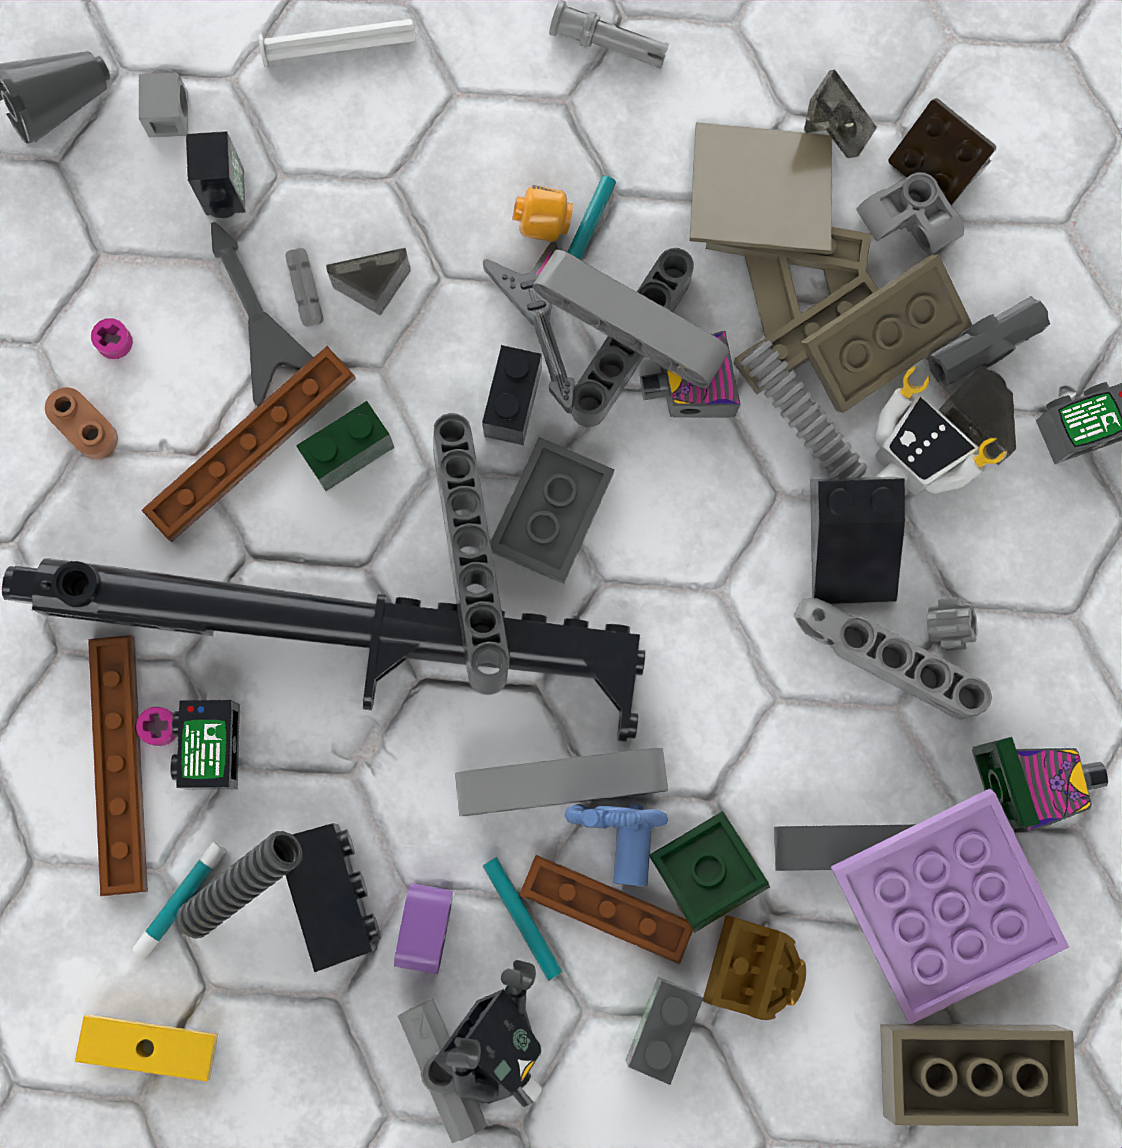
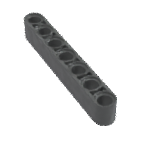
M448 413L439 417L434 424L433 454L466 668L471 687L481 694L492 695L503 689L507 682L510 657L471 426L464 416ZM451 437L459 439V441L448 442L444 439ZM453 473H461L465 475V477L459 479L453 478L450 475ZM466 509L471 511L472 514L461 516L456 514L455 511ZM471 546L479 551L474 554H466L460 549ZM478 584L486 590L481 593H472L466 587ZM478 623H485L492 630L487 633H479L472 626ZM484 663H492L499 668V671L494 674H485L478 667Z

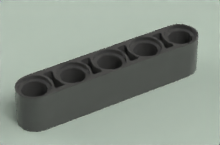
M680 248L665 250L659 256L637 292L650 300L659 301L664 308L673 312L688 290L694 269V261L691 255ZM677 268L683 273V276L673 278L668 276L665 270ZM608 336L575 386L573 411L571 412L573 419L584 427H594L600 424L609 413L644 356ZM607 364H613L621 370V373L615 377H608L600 369ZM585 397H592L600 403V406L595 410L588 411L579 405V401Z
M916 824L774 827L775 871L832 870L831 866Z

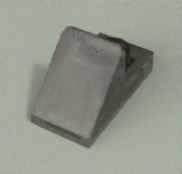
M829 70L809 101L804 132L810 133L826 130L846 158L858 157L877 129V126L837 71Z

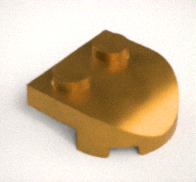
M726 915L703 996V1002L746 1014L760 1020L775 1019V1014L787 1005L794 1006L805 985L806 964L799 958L797 949L794 946L796 941L781 931Z

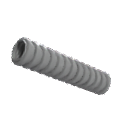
M770 340L767 342L763 341L744 356L740 364L743 367L748 366L751 370L748 373L750 377L756 376L759 380L756 383L759 388L763 386L767 390L764 395L767 398L772 397L774 399L772 405L775 408H781L782 412L780 415L782 418L788 417L790 420L788 423L789 427H795L798 430L796 436L799 439L802 437L805 439L804 446L806 449L812 448L814 459L819 457L821 460L820 467L829 470L828 477L830 479L862 477L868 466L865 462L859 463L858 459L860 456L857 452L852 454L850 451L852 446L849 442L844 443L842 441L844 435L841 432H835L836 425L834 422L828 423L826 420L828 417L827 413H821L818 410L820 404L818 402L813 403L810 400L812 397L810 391L805 393L802 389L804 387L803 382L797 383L794 379L796 373L794 371L789 372L786 369L788 363L779 360L778 357L781 355L779 351H772L770 348L773 345Z

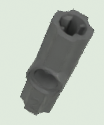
M1030 296L996 317L994 314H991L969 327L960 338L936 350L927 358L932 375L937 382L947 387L982 366L986 369L1012 353L1016 346L1043 332L1050 325L1046 307L1041 300L1038 301Z

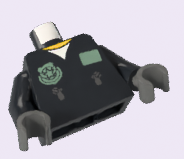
M515 960L513 963L514 970L507 968L501 974L502 983L507 985L505 990L502 989L477 1000L434 1059L440 1067L453 1077L455 1092L460 1097L490 1104L513 1095L523 1107H526L533 1103L542 1092L540 1084L529 1073L541 1054V1045L532 1032L526 1011V993L535 981L536 969L532 963Z

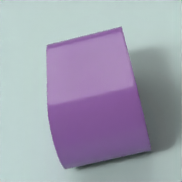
M410 883L400 926L394 967L438 975L452 906L453 890Z

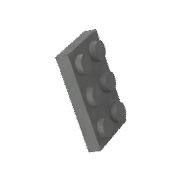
M539 437L490 541L492 553L564 584L611 482L615 469Z

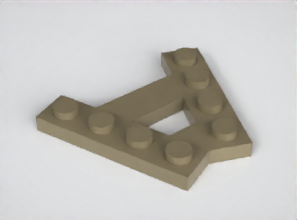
M832 227L830 254L706 243L705 249L745 256L765 338L735 357L733 364L756 395L765 390L763 386L759 388L756 384L759 381L756 376L751 378L748 374L751 371L749 367H743L740 364L744 356L763 341L767 342L770 340L773 344L770 347L772 351H779L781 354L778 357L781 362L786 361L788 363L786 369L792 372L809 360L800 343L802 340L879 290L878 286L866 272L872 234ZM788 264L823 270L829 296L801 314Z

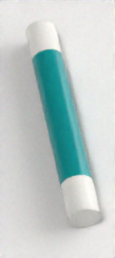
M215 841L211 843L134 945L132 951L143 959H147L177 919V911L181 905L195 895L225 855L227 850Z

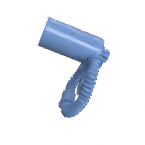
M576 804L566 809L564 816L570 823L583 824L585 827L606 829L611 826L617 828L613 883L647 886L651 830L654 827L667 824L668 817L666 813L657 809L644 810L642 805L630 804L628 808L597 806L592 808Z

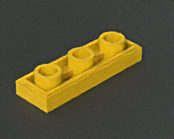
M88 1014L83 1016L75 1062L207 1082L211 1078L218 1034ZM145 1039L153 1043L154 1051L152 1055L147 1054L143 1049Z

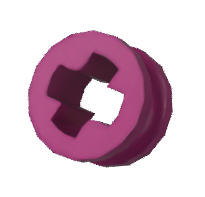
M106 318L99 321L91 331L93 346L104 357L119 359L130 352L133 338L121 321L114 318ZM117 333V336L120 338L117 344L107 343L104 340L107 334L114 336Z
M163 707L146 709L137 719L136 729L138 736L142 741L150 745L165 746L170 744L176 738L172 732L174 713ZM158 715L160 720L168 722L167 731H161L162 736L157 738L156 733L148 730L149 723H155V716Z

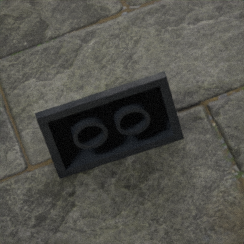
M332 823L292 834L301 846L302 860L296 868L292 869L285 876L314 972L376 950L375 940L381 939L380 930L374 914H366L362 898L367 897L368 892L362 873L360 871L354 873L349 856L354 855L355 850L349 831L347 829L341 831L339 824Z

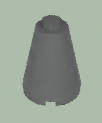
M90 51L0 63V101L4 100L9 111L6 115L20 138L26 144H30L40 140L107 90L106 80L110 79V73L104 60L100 56L94 57Z

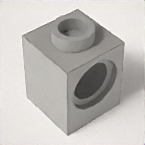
M158 70L152 74H139V120L148 137L186 136L188 134V91L179 73Z

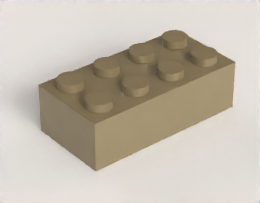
M880 1024L883 1116L894 1125L1078 1126L1072 1030L1057 1025Z

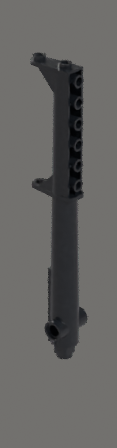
M44 558L38 568L9 566L4 573L2 581V596L4 600L32 604V611L46 616L213 636L214 631L370 648L363 695V710L372 711L377 682L407 659L466 665L457 604L440 602L437 609L420 607L421 601L413 598L396 597L395 604L388 603L387 595L378 594L375 604ZM502 610L510 657L509 670L593 678L619 711L617 741L626 742L627 738H636L638 713H631L635 675H643L645 665V650H638L639 634H631V627L619 624H606L605 630L588 628L589 622L580 619L566 618L563 625L546 623L547 616L532 613H522L521 620L504 618L505 611ZM478 623L472 626L479 633H487L492 630L485 623ZM484 663L480 665L482 667L498 668L496 665L492 663Z

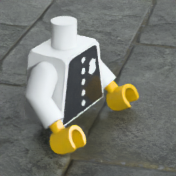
M916 366L911 367L903 378L904 387L898 388L879 415L875 440L880 448L875 454V458L885 468L876 477L894 476L905 478V487L914 495H918L924 490L937 494L960 489L985 471L987 463L995 464L1002 461L1006 457L1007 450L1002 452L997 458L989 457L986 452L987 446L997 440V438H990L983 441L980 445L978 455L973 454L978 447L921 394L914 400L913 394L920 393L927 388L930 376L928 375L922 385L914 386L910 383L909 376L916 369Z

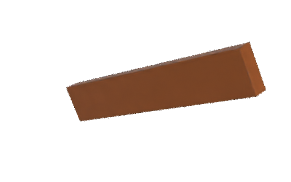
M326 346L141 511L170 542H173L356 379L355 375Z
M125 635L88 639L100 897L148 892L140 737L136 729L139 714L135 637Z

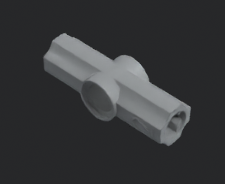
M434 999L423 1002L399 1014V1021L421 1070L422 1082L431 1093L451 1142L462 1141L487 1127L488 1124L478 1101L458 1096L455 1092L453 1077L447 1081H439L431 1073V1063L435 1061L434 1059L450 1038Z

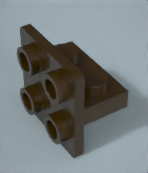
M934 98L929 102L892 153L888 162L906 178L918 172L931 175L952 206L966 187L991 162L989 158L996 151L997 147L941 100Z

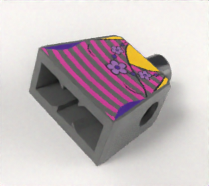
M726 331L712 334L729 348ZM730 350L707 388L693 385L660 366L661 373L640 376L643 400L666 397L669 414L674 418H730L736 416L741 405Z
M1076 748L1016 749L1040 824L1026 828H1014V833L1035 831L1091 809L1092 803L1088 790L1108 785V775L1103 763L1099 761L1082 765Z

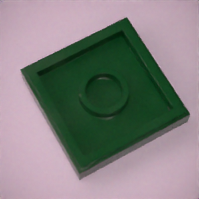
M1013 737L974 746L972 752L984 791L991 789L996 794L1012 829L1040 824Z
M723 811L649 854L652 863L694 933L770 888L769 882Z

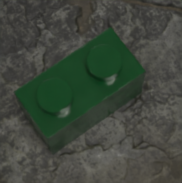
M365 401L296 445L325 491H328L395 448L389 432L368 401Z

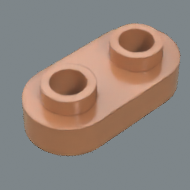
M63 387L53 391L48 396L45 402L47 418L83 455L91 459H102L115 450L118 442L116 429L79 391ZM64 402H71V407L68 411L60 412V406ZM97 429L99 432L97 438L88 441V433L91 430Z

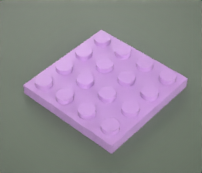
M991 789L985 790L831 866L853 914L910 1025L1069 948L996 794Z

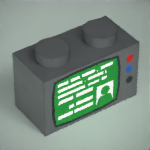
M1103 382L1085 390L1083 397L1071 400L1070 395L1055 399L1046 405L1048 410L1036 422L1054 464L1122 441V383L1109 387L1107 382Z
M657 977L626 1057L628 1067L671 1085L703 997L694 991Z

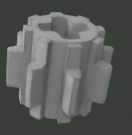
M959 598L939 599L938 606L928 608L927 631L931 644L941 645V648H945L947 651L966 649L967 642H976V636L978 635L977 616L973 604H964L963 600H959Z

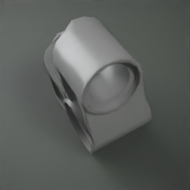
M918 172L912 174L888 189H883L873 194L856 209L876 241L898 229L902 230L906 227L920 247L930 255L964 235V225L960 215L950 205L936 180L926 173ZM909 192L918 194L923 202L912 200Z

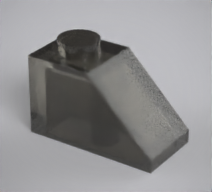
M981 365L942 405L939 411L978 447L987 439L997 438V440L987 446L986 452L989 457L997 458L1002 452L1007 450L1006 457L996 463L1000 465L1016 450L1013 392L1006 387L1005 380L998 373L987 370Z

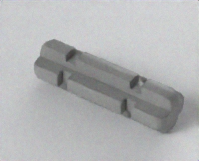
M304 248L289 250L286 252L285 257L290 271L289 274L296 303L299 307L300 319L305 327L319 325L323 322V315L318 303L319 298L308 254Z

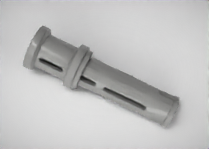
M559 0L549 30V35L556 36L559 33L580 41V46L591 47L593 43L652 64L660 69L669 47V43H663L601 21L597 12L590 11L588 14L568 7L564 0Z

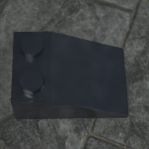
M890 476L810 479L812 598L829 604L897 602L905 528V478Z

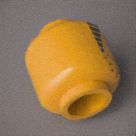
M532 185L526 190L524 197H516L512 220L520 222L519 230L522 236L555 242L560 238L561 234L567 235L573 203L567 202V195L561 190Z

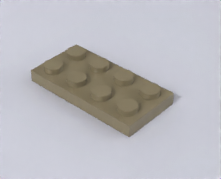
M930 255L800 343L835 410L844 413L972 326V323L940 255Z

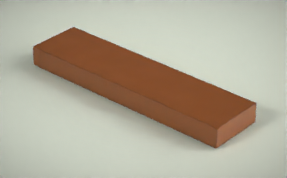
M538 855L533 860L519 894L524 898L677 964L681 963L693 932L687 919Z

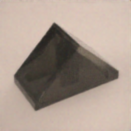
M406 247L326 265L327 273L334 289L381 316L411 271Z

